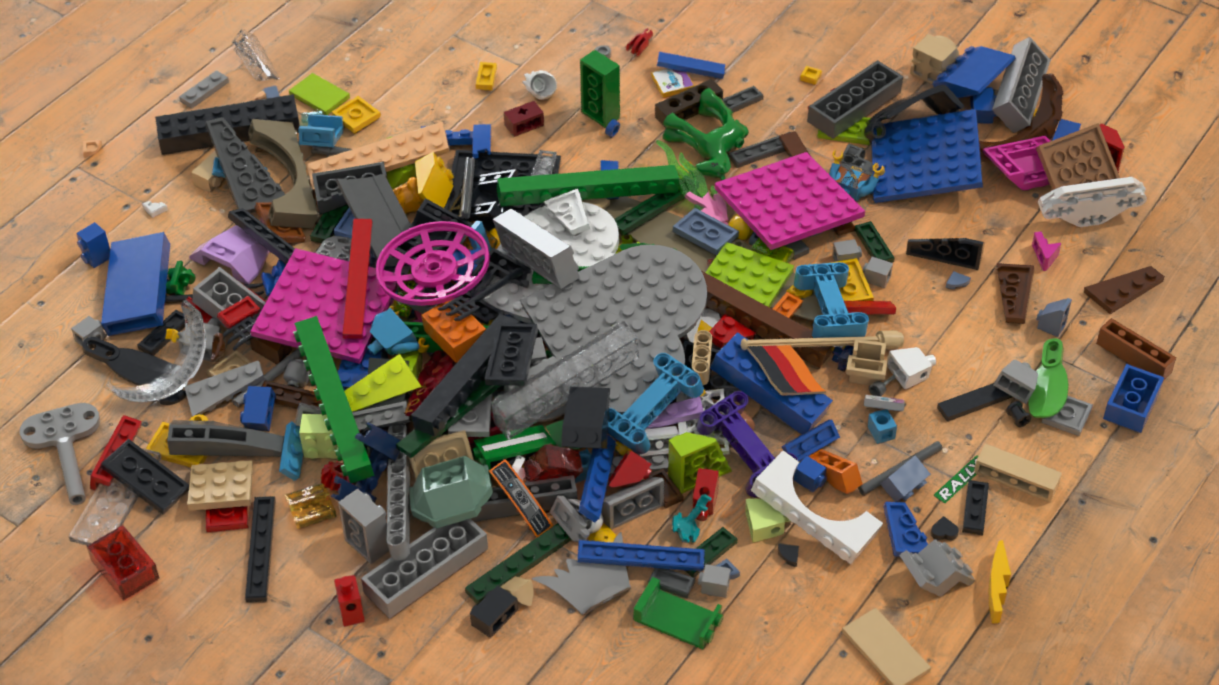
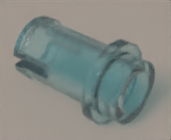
M318 109L315 112H302V123H308L309 114L323 115V111Z

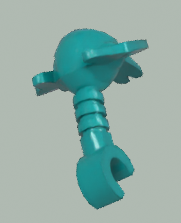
M706 494L700 496L697 505L688 517L682 518L681 512L673 517L672 530L674 533L677 532L682 542L689 543V537L692 538V543L696 542L700 529L697 527L695 519L702 511H707L706 503L712 500Z

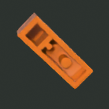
M819 449L808 456L826 467V481L835 489L848 494L863 485L857 463L823 449Z

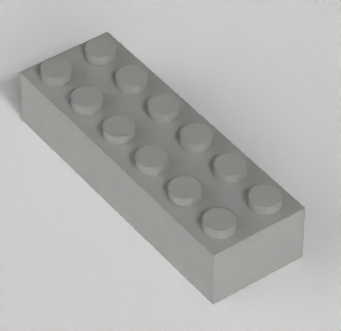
M1031 37L1013 46L1011 54L1015 55L1016 59L1005 70L992 109L995 115L1013 133L1030 126L1042 89V75L1047 73L1051 61Z
M512 209L493 219L502 249L560 289L580 278L577 271L579 267L573 258L574 251L569 244H565L560 238H556L549 231H545L539 225L534 224L530 219H526Z
M471 519L440 528L434 527L410 544V553L404 560H394L391 557L361 578L363 593L390 619L488 549L487 534Z

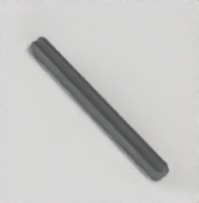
M473 157L465 159L460 217L462 219L470 218L475 159Z

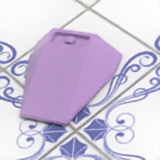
M235 225L200 245L189 258L202 265H205L212 259L231 268L233 277L244 284H250L260 274L268 257L269 250L239 226Z

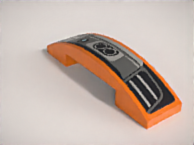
M506 459L489 470V473L513 503L536 538L553 527L542 507Z

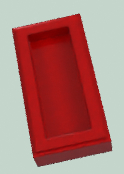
M247 296L219 312L217 318L229 329L248 316L253 317L258 314L260 308Z

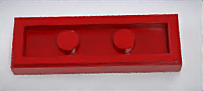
M844 301L848 313L896 314V307L891 301Z

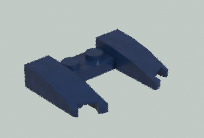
M367 422L366 425L370 428V431H367L365 436L357 433L355 439L373 449L369 460L374 476L358 481L356 486L335 476L334 482L340 484V488L338 489V494H331V497L340 502L356 489H359L363 494L367 493L375 503L377 497L371 494L377 487L378 480L387 466L388 459L396 461L400 453L396 444L401 440Z

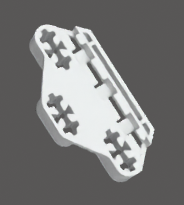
M1134 177L1062 186L1040 197L1038 205L1046 219L1060 218L1078 227L1100 225L1128 208L1143 205L1147 200L1145 195L1146 188L1142 182Z

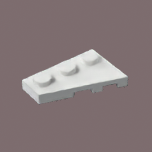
M578 189L544 201L545 206L572 235L590 229Z

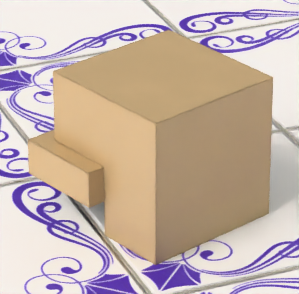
M855 339L853 355H849L846 375H850V383L871 385L876 381L885 380L888 362L884 360L886 343Z

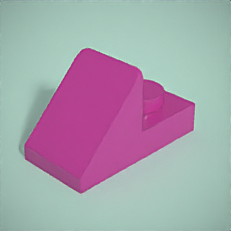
M1041 231L1034 232L1032 247L1043 271H1047L1059 256L1061 243L1048 244V240L1044 238Z

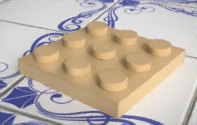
M252 460L192 465L187 504L188 510L251 506Z

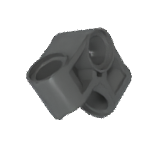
M848 144L840 165L845 163L873 172V164L864 159L865 150Z

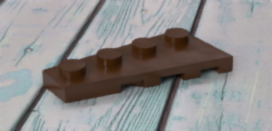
M997 263L1006 323L1025 324L1034 276V265Z
M1152 266L1084 287L1083 293L1109 314H1112L1162 283L1165 276Z

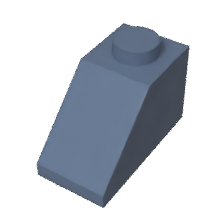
M1067 298L1048 303L1045 309H1041L1037 315L1036 320L1039 321L1037 329L1059 337L1066 326L1072 299Z

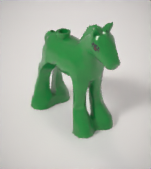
M707 88L700 96L699 114L720 120L723 126L705 134L694 128L687 121L671 113L664 120L663 125L666 127V130L662 137L668 142H683L693 147L704 159H707V161L699 162L695 165L696 173L713 178L719 177L722 181L726 179L725 174L731 168L727 153L735 147L741 148L744 144V138L748 136L749 131L739 120L733 119V111L724 104L721 98L716 96L712 89Z

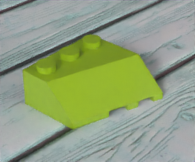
M686 432L676 435L669 440L668 476L681 494L695 488L698 468L719 471V477L732 472L715 438Z

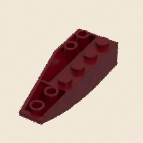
M435 351L431 355L430 360L424 364V368L417 378L422 388L413 390L404 413L406 417L416 411L456 365L455 361L445 351Z

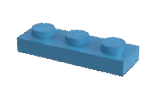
M291 421L286 425L279 472L295 481L300 478L303 450L299 434L300 426L295 425Z

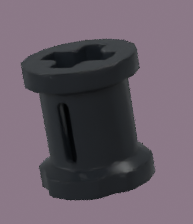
M1015 401L1007 407L1006 413L1012 416L1018 428L1024 427L1031 421L1032 417L1029 413L1025 412L1020 401Z

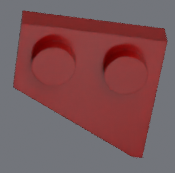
M726 314L709 331L712 335V343L720 348H723L737 332L749 340H753L756 332Z

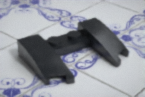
M492 248L489 252V266L485 275L474 288L462 296L464 298H472L475 294L485 289L495 276L503 278L518 268L523 270V274L511 281V283L528 288L527 274H530L532 270L499 250ZM485 259L474 269L471 276L479 274ZM464 283L461 287L457 289V291L462 289L469 283ZM480 300L475 303L480 309L472 314L479 322L489 324L490 320L496 318L499 314L505 315V312L484 300Z

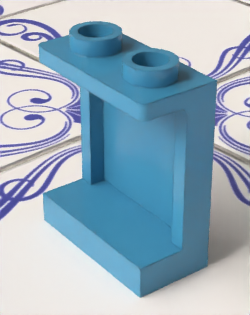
M309 114L308 126L299 127V145L334 147L343 134V117Z

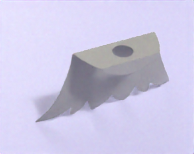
M621 532L616 536L613 543H623ZM574 559L566 560L569 573L564 570L554 569L558 577L539 576L532 578V580L546 585L559 593L582 615L631 589L626 566L581 563Z

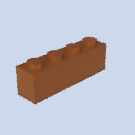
M1112 318L1100 328L1096 343L1134 367L1164 377V380L1172 373L1177 357Z

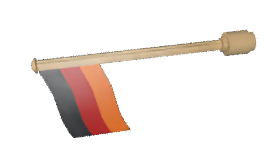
M897 330L878 331L875 336L742 339L740 345L743 350L747 349L759 363L778 393L781 395L824 394L826 391L816 382L804 361L792 347L854 345L855 339L886 343L885 350H896L903 346L904 336Z

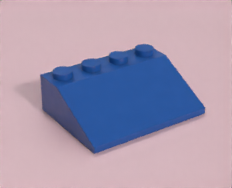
M970 46L964 50V54L955 59L956 61L946 67L944 73L937 76L932 85L933 87L946 85L957 98L977 95L1005 70L1016 57L1015 55L983 46Z

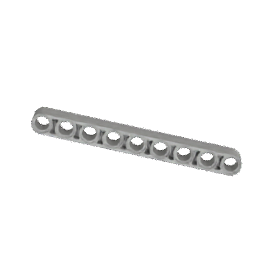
M406 424L390 426L388 433L402 440L408 435ZM401 451L396 461L388 459L387 543L391 557L394 560H404L410 553V458Z

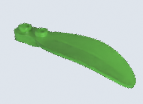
M1049 339L1043 345L1042 365L1037 369L1036 388L1028 400L1030 414L1035 418H1046L1056 415L1067 401L1069 384L1066 370L1062 365L1064 347L1060 339Z

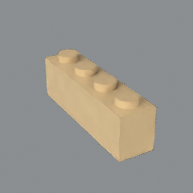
M988 444L984 445L979 454L974 473L1050 503L1057 491L1062 475L1061 472L1052 468L1045 467Z

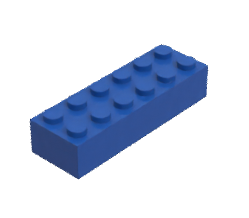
M737 332L716 354L711 369L801 435L813 429L825 416L833 400L825 394L781 395L778 393L759 363L747 349L743 350L741 348V340L748 339Z

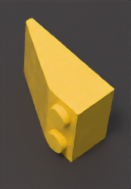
M432 152L415 161L418 194L423 200L426 198L444 208L453 188L452 179L454 176L450 169H446L442 158L437 157Z

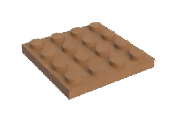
M1099 123L1036 147L1052 190L1062 186L1120 178Z

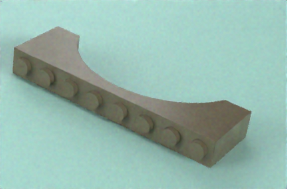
M252 119L248 131L251 144L275 156L286 167L293 181V188L287 194L272 200L268 213L271 226L314 229L315 223L319 220V211L316 210V200L313 199V189L309 184L310 178L306 173V164L303 162V153L300 151L299 141L297 140V130L294 129L291 122Z

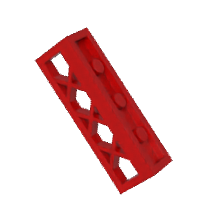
M126 415L122 416L90 475L91 490L96 491L99 483L110 487L114 477L101 468V463L128 439L132 442L134 441L142 426V421Z

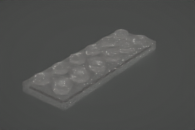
M142 448L156 460L160 461V452ZM115 478L110 487L99 484L69 534V540L108 551L139 496Z

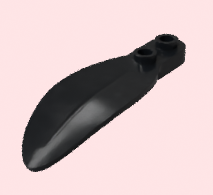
M88 337L82 343V350L85 355L106 363L120 377L142 387L157 388L172 379L181 369V367L156 356L134 349L118 348L97 337Z

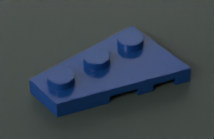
M885 502L883 508L894 557H900L899 555L905 550L918 554L928 545L927 537L917 527V521L905 502Z

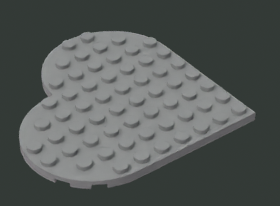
M640 245L628 248L579 271L580 278L562 289L552 284L520 300L523 309L532 323L537 324L538 333L551 354L567 371V379L571 386L610 388L609 408L616 410L620 414H624L659 377L653 362L656 355L667 353L685 365L684 349L679 338L686 335L696 326V322L701 315L703 316L706 308L707 286L703 273L691 258L670 247Z

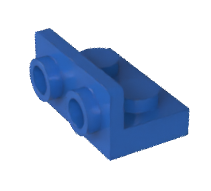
M280 259L277 265L273 266L272 274L265 272L261 274L267 296H270L287 265Z

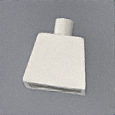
M917 347L892 350L887 358V367L895 375V378L904 390L927 380L932 366L936 365L934 355L925 356Z

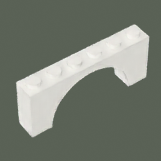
M782 451L756 478L751 491L775 510L786 516L791 522L805 530L807 534L812 535L825 547L839 555L841 559L852 564L874 539L883 523L867 511L861 516L848 521L825 519L810 511L799 500L793 487V475L799 462Z

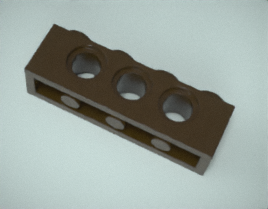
M712 79L707 80L655 104V118L662 125L665 118L671 113H674L683 120H687L699 114L700 96L705 89H712L716 96L723 99V89Z

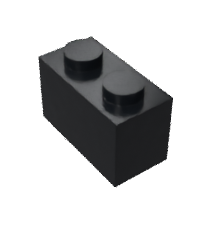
M497 585L485 595L479 604H476L471 609V625L491 638L518 611L517 598Z

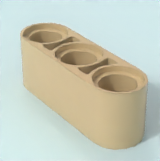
M705 330L698 331L694 336L692 370L700 376L702 385L707 384L709 381L712 335Z

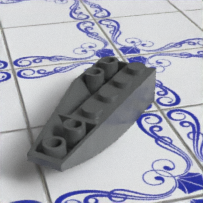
M173 420L169 424L167 443L169 455L281 457L285 436L216 421Z

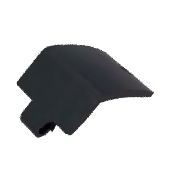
M939 85L902 98L885 107L866 122L868 126L865 128L864 134L869 140L884 137L886 128L881 121L895 116L920 100L938 115L960 112L959 110H962L965 106L946 85ZM874 128L877 131V135L873 133Z

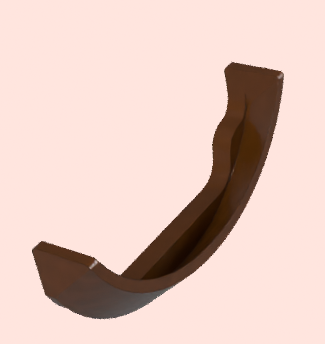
M1053 73L1042 75V97L1030 126L1025 127L1015 136L1003 141H979L981 152H983L984 148L1041 136H1046L1050 140L1053 137L1058 122L1062 118V96L1064 95L1063 87Z

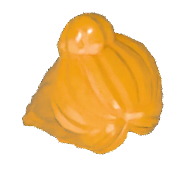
M411 177L407 183L393 189L405 214L417 211L424 201L418 194L417 177Z

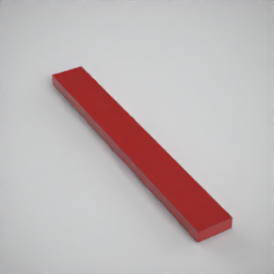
M353 219L343 339H363L373 226L372 219Z

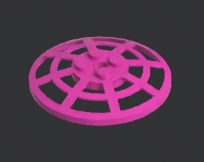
M438 221L421 224L400 233L384 247L377 259L376 276L383 291L401 303L418 306L445 303L460 295H464L481 281L489 266L490 255L488 245L479 232L461 223ZM434 231L457 232L453 241H430L428 235L429 232ZM421 235L423 244L412 248L405 254L395 250L407 240ZM464 235L475 240L480 245L481 250L471 255V252L460 244ZM439 246L449 247L447 251H433L432 247ZM425 249L426 253L420 255L415 260L410 258L414 254ZM457 249L460 252H462L466 256V258L456 261L453 254ZM391 255L398 259L395 276H383L384 266L389 256ZM484 256L485 260L481 271L477 276H471L474 261ZM404 264L411 266L412 274L401 275ZM468 264L465 275L457 274L459 267ZM414 280L418 285L411 290L403 282ZM451 280L458 281L453 287L444 290L443 285ZM397 282L398 286L408 294L403 297L390 291L385 283ZM464 283H469V284H467L465 287H463L462 289H460V290H458V291H456V292H454V293H452V294L446 295V294L451 293L452 291L458 289V288L461 287ZM426 287H436L437 290L436 293H420ZM415 296H416V297H424V298L439 297V298H434V299H423V300H420V299H412V298H414Z

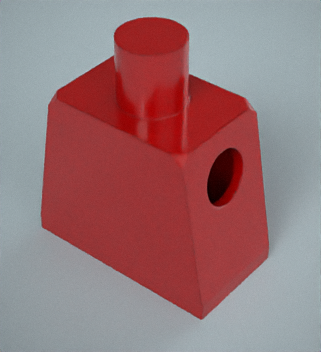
M698 468L693 494V508L697 505V501L702 494L712 498L711 501L706 503L707 511H702L696 518L699 521H706L708 515L714 514L719 490V471Z
M355 575L335 579L336 595L344 627L365 622ZM354 604V609L348 610L347 605Z

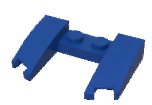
M491 124L473 125V131L460 130L459 132H452L451 130H445L448 145H473V158H478V151L480 153L487 151V154L491 155Z

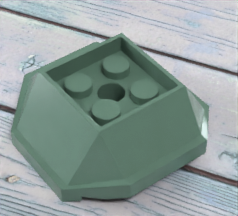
M466 456L422 468L414 485L409 488L410 507L413 517L428 522L435 528L477 517L481 507L493 494L488 465H481Z

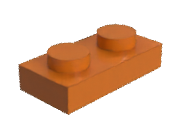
M786 292L773 307V310L791 319L802 305L803 300Z

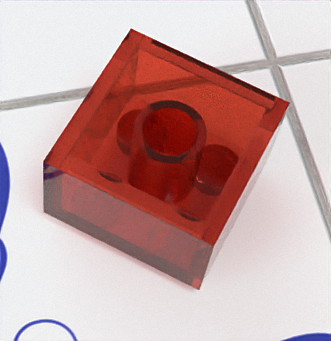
M552 444L543 445L542 448L523 463L526 482L574 475L575 479L583 472L579 450L553 446Z

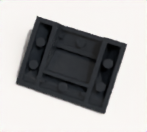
M517 170L474 176L470 218L465 220L493 221L497 216L510 210L513 206H500L497 195V178L518 177ZM462 191L449 210L459 217Z
M425 198L408 229L438 221L456 222L469 227L473 224ZM434 231L428 233L430 241H453L457 232ZM421 235L407 240L395 250L405 254L412 248L423 244ZM464 235L463 239L461 240V242H460L461 245L463 244V242H464L465 239L467 238L466 235ZM444 246L432 247L433 251H447L449 248ZM425 249L414 254L410 258L415 260L420 255L426 253Z

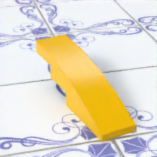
M1003 540L998 542L989 579L988 597L991 624L1000 623L1002 605L1005 604L1007 595L1006 587H1009L1011 578Z

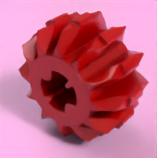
M337 460L335 463L329 461L328 464L324 465L321 472V483L324 484V488H330L331 492L334 490L338 492L340 484L334 482L335 476L350 482L348 476H343L340 467L343 463H339Z

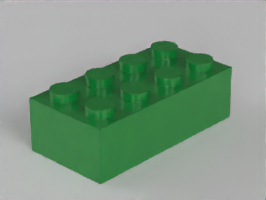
M593 50L580 59L581 112L606 128L611 120L620 119V65L598 51Z

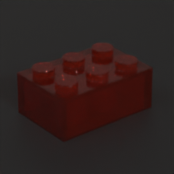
M124 525L86 546L92 563L123 601L160 579L156 564Z

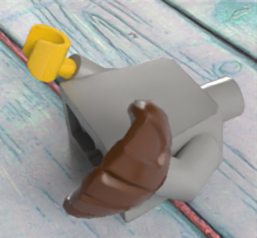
M211 318L208 323L201 322L204 341L200 359L216 362L224 355L227 346L219 327L220 322ZM191 327L182 332H178L175 329H167L165 339H171L174 343L176 341L179 342L181 354L188 356L192 341Z

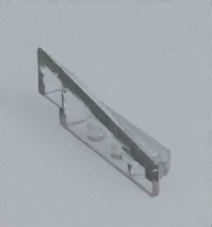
M241 29L232 42L236 45L234 48L235 52L253 78L258 81L278 80L279 76L256 35Z

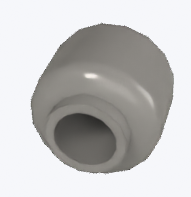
M295 359L288 363L283 378L288 383V386L296 388L305 387L308 384V375L311 374V370L306 371L303 360Z

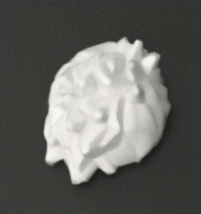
M543 70L524 74L526 81L522 83L535 98L545 100L554 95L557 89V82L553 75Z

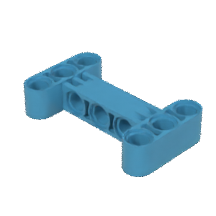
M845 263L800 265L796 268L795 288L799 290H814L823 314L816 316L814 319L813 338L864 337L866 335L869 317L862 312L848 313L839 288L847 284L849 267Z
M660 353L655 356L653 362L659 377L623 415L609 408L608 434L637 454H644L649 451L651 445L644 430L680 392L691 398H697L704 392L700 376L667 353Z

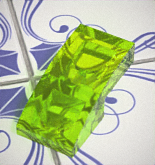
M759 237L752 246L754 252L789 263L795 254L794 250L785 246L770 250Z

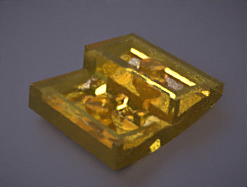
M322 483L285 495L297 529L337 517L329 492Z

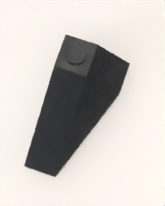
M968 238L908 239L906 255L979 270L985 242Z

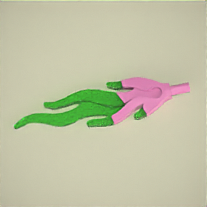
M657 140L656 143L666 152L668 165H675L677 173L681 178L679 179V189L683 196L695 204L694 208L728 225L729 219L727 217L726 203L714 189V186L711 185L709 194L704 176L685 159L683 153L679 154V161L687 171L679 165L672 149L664 142Z

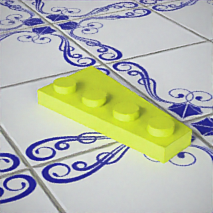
M399 354L346 389L345 394L351 411L356 412L390 398L406 394L412 390L422 388V386Z

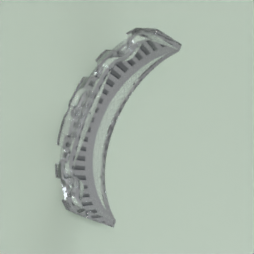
M186 299L181 303L185 319L184 343L176 361L163 375L147 384L136 387H113L108 382L104 388L120 399L133 402H151L169 397L185 387L189 379H192L199 370L206 348L207 338L200 311Z

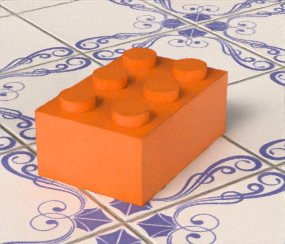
M447 301L425 312L421 317L424 331L457 363L484 333L486 328L472 314L461 321H455L454 318L459 317V314L447 316L446 313L452 311L449 308L439 311V307L450 302Z

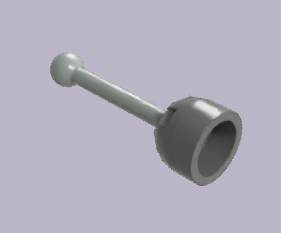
M895 375L885 382L876 381L869 386L871 395L883 396L886 392L885 386L895 379Z

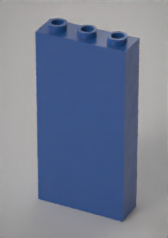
M164 232L111 242L101 321L108 336L163 325L171 245Z

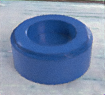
M615 119L611 120L606 127L605 134L609 137H614L620 129V122Z

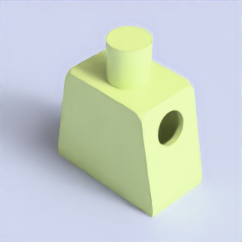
M746 499L745 514L752 542L769 539L784 533L785 522H791L786 516L775 510L763 499Z

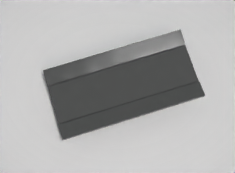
M384 174L359 179H337L336 182L355 219H372L373 221L371 251L377 260L384 247L394 237L406 231L411 224ZM390 255L384 268H396L399 260Z

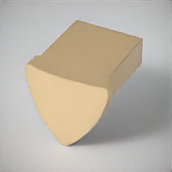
M515 576L500 586L515 596L519 603L531 606L533 601V584L531 580Z

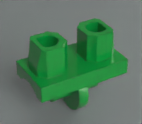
M182 260L177 261L176 266L168 270V277L171 281L166 283V292L168 294L184 295L188 284L195 282V274L191 269H186L183 266Z

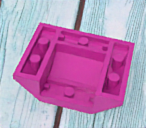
M1046 136L983 149V153L1021 190L1050 185L1036 150L1037 146L1050 142Z

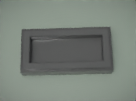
M654 568L648 580L649 583L652 577L660 580L661 590L684 598H688L695 584V578L662 568Z

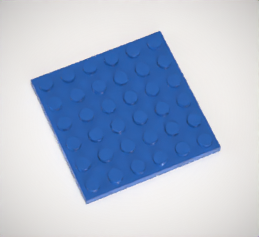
M976 109L882 123L886 128V134L880 139L872 140V164H879L876 171L881 170L882 166L885 168V173L878 177L879 181L873 191L875 203L983 187ZM874 128L873 133L877 135V131Z

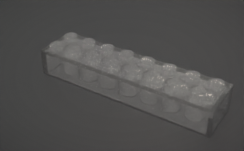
M622 321L619 324L613 325L603 334L595 336L587 344L580 345L572 353L564 355L556 363L546 366L538 374L530 376L527 379L526 386H514L504 395L497 396L491 402L496 426L509 440L567 404L570 387H594L639 359L638 336L625 321Z

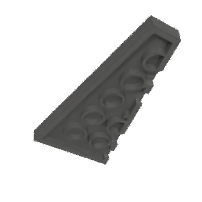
M223 117L206 121V128L237 209L244 208L249 213L256 212L254 208L256 203L272 202V200L285 195L282 187L278 183L276 184L267 169L254 154H251L247 149V145L241 142L236 136V132Z

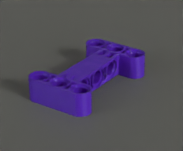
M736 391L703 411L697 421L696 430L702 435H709L717 429L722 433L754 473L748 480L745 490L749 496L757 497L751 491L753 483L775 457L742 418L741 414L748 403V397L744 392ZM787 453L798 461V458L793 453Z

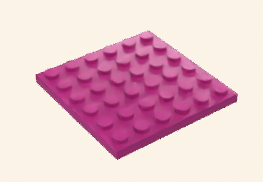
M807 152L716 182L714 187L770 250L865 217V210Z
M295 248L250 331L251 336L298 348L301 342H296L293 332L297 330L294 323L317 316L331 356L360 364L368 349L367 346H369L373 338L370 329L374 317L387 310L392 298L380 287L376 276V268L369 267L363 339H343L349 261ZM384 270L383 276H395V273ZM397 282L385 283L390 291L396 292L398 288Z

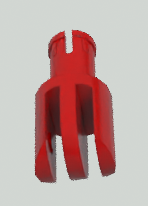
M646 28L641 34H636L626 45V50L629 52L631 49L632 54L635 55L637 53V56H640L648 47L649 39L653 37L652 30L646 33L649 30Z

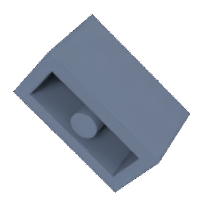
M915 455L880 483V485L894 502H898L900 499L905 501L914 494L911 490L915 487L919 490L927 483L925 479L931 474Z

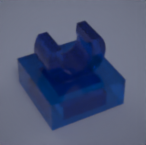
M845 346L844 350L840 347L834 348L832 351L834 354L832 361L838 363V370L846 371L848 357L853 355L854 346Z

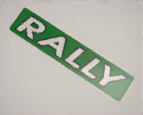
M976 455L934 496L943 503L948 502L969 480L977 475L974 473L978 456Z

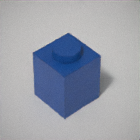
M806 456L797 466L794 473V481L814 492L826 482V467Z

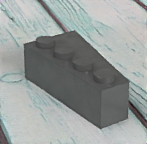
M384 162L313 173L312 177L319 215L347 205L336 182L337 179L368 178L384 174L387 178Z

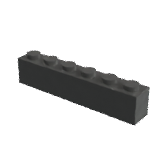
M574 475L524 483L544 511L551 510L557 496H564L566 499H577ZM492 487L493 494L481 507L478 516L471 518V520L477 522L517 516L520 513L502 488Z

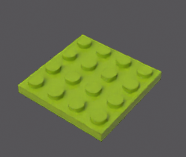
M726 243L705 273L770 308L793 273L794 265L731 243Z

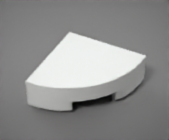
M148 201L142 204L145 211L152 218L168 210L167 205L162 202L152 203Z

